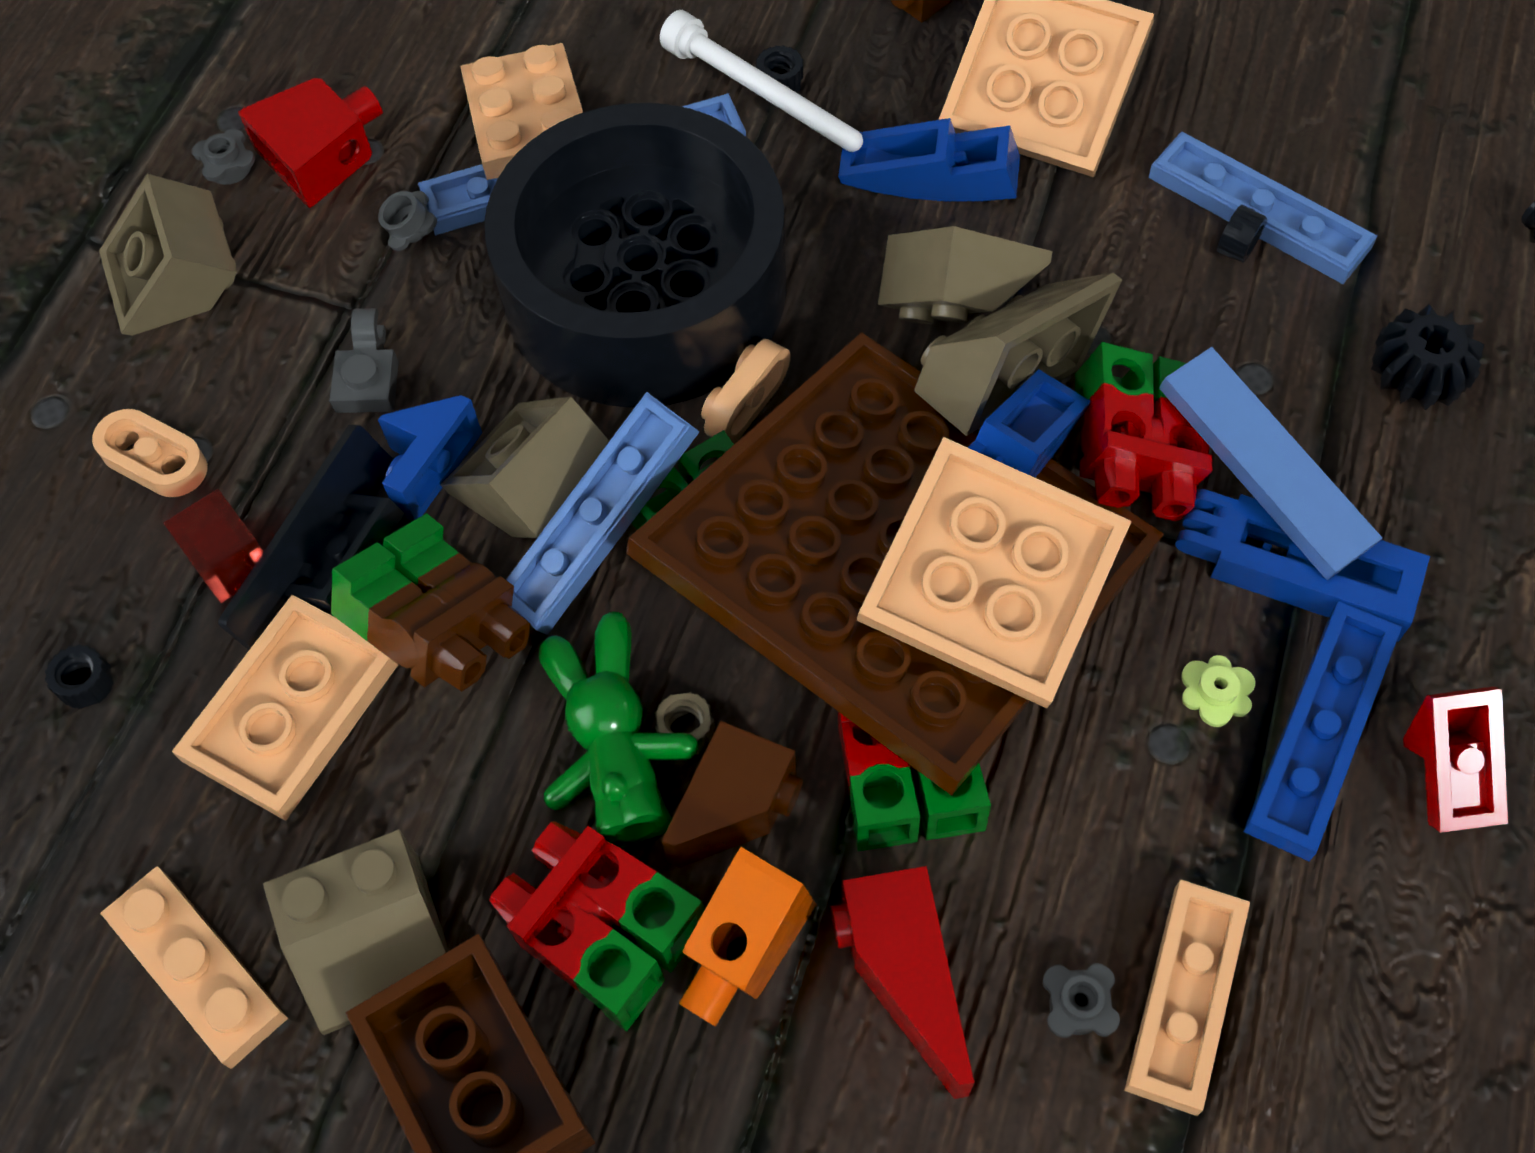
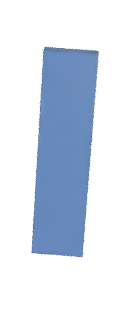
M1182 131L1151 165L1148 178L1228 222L1242 204L1266 216L1267 223L1260 237L1261 240L1341 284L1346 282L1369 253L1377 238V235Z
M1210 347L1163 380L1159 387L1163 394L1326 580L1340 572L1382 539L1381 535L1213 347Z
M648 392L644 394L506 579L514 586L512 608L518 611L535 630L548 635L699 433L697 429Z

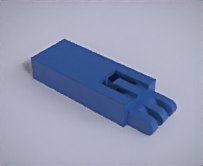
M1197 489L1195 507L1184 516L1182 526L1185 530H1181L1178 533L1175 546L1179 551L1215 563L1210 578L1328 618L1336 603L1341 601L1402 626L1397 639L1398 642L1413 622L1430 559L1429 555L1380 540L1359 558L1329 580H1326L1255 498L1240 494L1237 500L1206 489ZM1248 536L1266 543L1263 544L1262 548L1246 544L1245 541ZM1272 545L1287 549L1286 556L1270 552Z

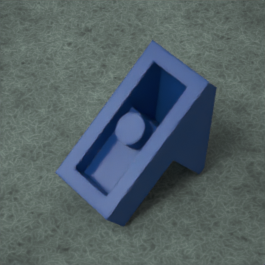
M459 395L387 413L378 418L389 447L400 454L390 463L382 485L388 498L405 513L403 518L411 522L425 513L441 491L442 487L440 484L459 466L482 434L473 403L467 397Z

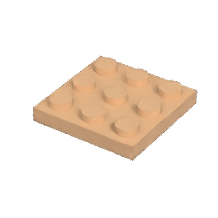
M984 0L939 120L950 118L956 133L1010 125L1019 154L1094 178L1154 23V14L1109 0Z
M943 437L863 602L857 621L1047 709L1055 697L1128 531L1131 520Z

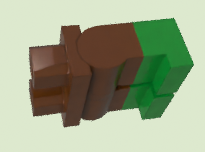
M426 513L385 537L383 546L377 542L332 568L331 614L395 663L404 668H410L411 677L424 688L440 677L463 692L477 682L485 671L487 655L480 649L488 645L502 657L510 659L526 647L530 623L518 611L512 608L514 586L501 576L496 578L482 564L471 563L443 540L444 527Z

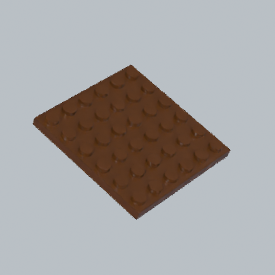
M861 332L628 538L626 554L952 796L1030 701L857 621V617L943 437L968 447L975 441L981 428L968 436L964 435L914 392L921 371ZM1050 459L1037 475V479L1131 520L1128 531L1080 637L1081 640L1156 549L1164 533L1125 507L1115 508L1098 504L1095 487L1053 459Z

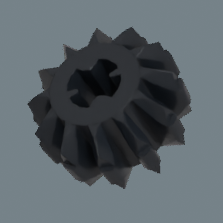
M1430 304L1420 310L1418 314L1405 308L1400 315L1396 316L1394 322H1389L1387 327L1382 328L1375 342L1377 347L1372 358L1371 370L1382 374L1380 389H1397L1399 391L1400 404L1411 397L1416 398L1424 410L1434 405L1436 401L1449 406L1460 397L1462 392H1465L1467 387H1472L1480 374L1478 369L1481 363L1479 361L1483 356L1484 344L1472 339L1475 325L1457 324L1455 322L1454 310L1445 316L1437 315Z

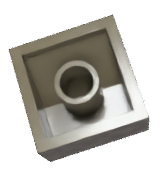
M148 173L99 250L121 334L130 336L211 310L224 290L231 287L237 273L236 263L231 256L223 231V222L218 215L211 191Z
M956 226L888 235L878 305L900 310L899 319L907 322L933 324L934 319L965 323L968 319V313L995 311L1051 263L1053 251Z
M571 396L521 402L509 412L440 485L449 495L511 537L537 538L597 459L609 440Z
M400 829L263 883L280 947L318 1029L323 1035L351 1024L345 1012L449 951L418 855Z

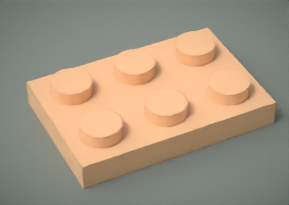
M563 43L550 46L536 45L527 51L501 57H483L474 63L460 65L480 157L487 180L498 178L511 159L536 136L563 120L583 113Z
M291 595L172 752L181 762L287 821L399 664L395 663L336 617Z

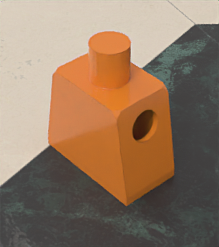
M740 847L685 944L683 953L700 964L701 967L679 1004L716 1027L738 989L757 999L816 906L815 901L804 884L743 847ZM739 938H747V946L744 953L735 960H728L727 950L731 943Z

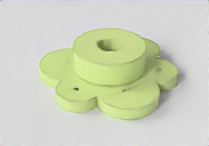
M1221 655L1211 657L1208 663L1191 661L1184 667L1181 678L1187 688L1182 694V702L1191 710H1199V715L1206 724L1213 727H1222L1230 721L1232 716L1244 717L1250 712L1252 702L1248 696L1255 688V678L1250 671L1242 667H1232L1231 662Z

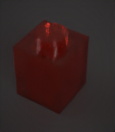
M216 489L163 522L220 604L236 594L263 553L254 536L219 489Z

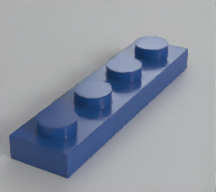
M1341 601L1336 603L1298 693L1244 828V833L1308 862L1315 856L1402 626Z

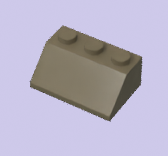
M1107 273L1049 283L1026 296H1015L1005 307L988 316H977L967 327L948 337L942 335L936 338L926 348L921 357L923 368L914 392L964 435L968 436L981 428L984 421L1038 369L1058 381L1079 370L1122 279L1115 273Z

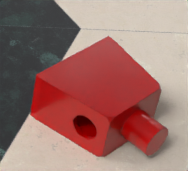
M312 78L238 111L254 150L304 204L311 208L370 160L372 150L363 126L381 116L383 111L376 96L367 86H363L341 99L322 79Z

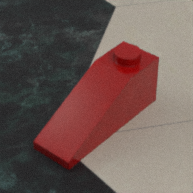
M927 866L842 880V904L831 906L838 949L851 947L855 970L954 1099L969 1097L974 1085V1078Z

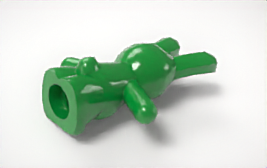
M612 611L602 616L595 630L596 674L590 678L575 648L566 639L557 635L551 636L540 645V663L566 700L565 720L567 728L576 741L587 751L544 791L543 799L546 806L550 809L561 810L590 785L595 801L597 832L604 836L607 842L622 849L666 833L672 820L658 790L657 779L649 760L691 759L697 754L699 747L696 737L692 734L639 732L643 709L639 696L629 683L632 642L631 626L622 613Z

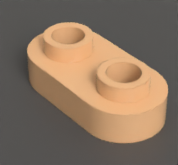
M769 339L761 340L756 346L753 344L747 346L737 361L734 374L723 388H714L704 402L701 417L705 420V433L713 437L724 430L735 444L783 382L790 364V351Z
M122 409L112 412L97 424L93 432V446L109 468L165 497L186 495L195 490L203 482L207 474L206 458L192 438L139 410ZM134 444V448L125 451L130 445Z

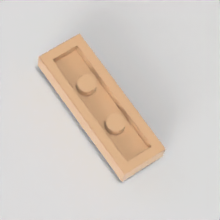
M156 866L100 913L220 1062L228 1068L232 1069L288 1019L285 1013L160 867Z
M1181 879L1175 886L1124 1091L1198 1116L1203 1111L1250 906L1249 901Z

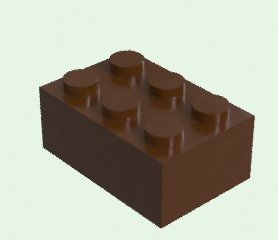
M479 934L345 1012L414 1153H581L596 1143L495 957Z

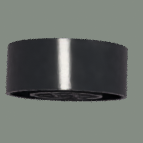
M659 103L619 104L575 115L548 128L527 143L506 165L490 194L484 223L485 241L512 337L522 355L537 372L557 387L572 395L600 404L635 408L646 392L665 406L685 402L705 395L714 388L726 384L734 374L737 361L744 349L751 344L756 346L763 339L772 340L779 326L786 301L785 220L782 191L777 176L763 153L741 132L715 117L690 108Z

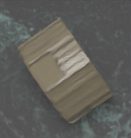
M691 692L671 694L668 698L662 700L663 702L658 705V710L655 712L656 733H674L670 730L673 721L678 717L691 713L698 718L700 726L688 734H692L698 741L699 749L696 755H699L702 750L705 751L714 735L715 728L711 707L707 704L706 700L700 697V695Z

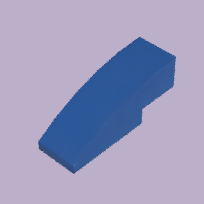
M947 118L860 132L863 137V144L858 151L849 152L842 148L838 177L841 184L875 193L933 201H991L1017 198L1020 154L1010 125L956 133L951 119Z
M1038 369L984 421L975 441L968 448L1036 478L1086 412L1091 401Z

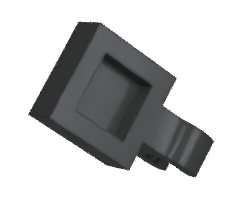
M377 308L353 309L351 316L353 350L335 351L329 399L335 413L394 412L399 361L393 349L383 350L386 329L384 325H377Z

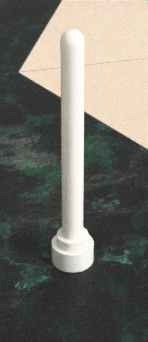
M677 10L665 20L660 32V43L670 53L680 59L699 57L846 151L855 152L862 147L863 137L859 131L709 39L702 21L684 10Z

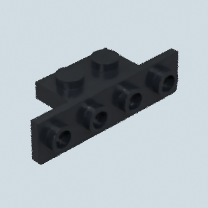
M348 425L218 620L219 626L248 650L251 649L291 595L326 613H331L332 568L377 542L383 546L384 538L393 533L405 514L390 498L372 496L385 477L393 458L361 425Z

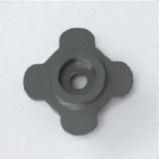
M229 129L224 133L215 134L207 140L199 141L194 145L192 153L195 159L202 161L204 165L202 174L205 179L227 185L239 182L248 175L251 166L255 162V156L251 150L245 149L243 145L245 137L240 130Z
M396 192L389 196L380 207L378 220L380 225L389 233L388 245L393 250L402 251L408 247L409 243L421 240L425 235L434 230L437 218L428 211L427 203L429 198L424 192Z
M1095 963L1087 970L1069 971L1063 965H1054L1046 971L1043 977V986L1050 993V1014L1047 1017V1025L1053 1034L1060 1038H1069L1072 1034L1086 1035L1095 1032L1101 1037H1107L1116 1031L1120 1023V1016L1112 1008L1110 989L1115 983V977L1107 966ZM1077 994H1082L1086 996L1088 1004L1080 1007L1075 1003L1074 997Z

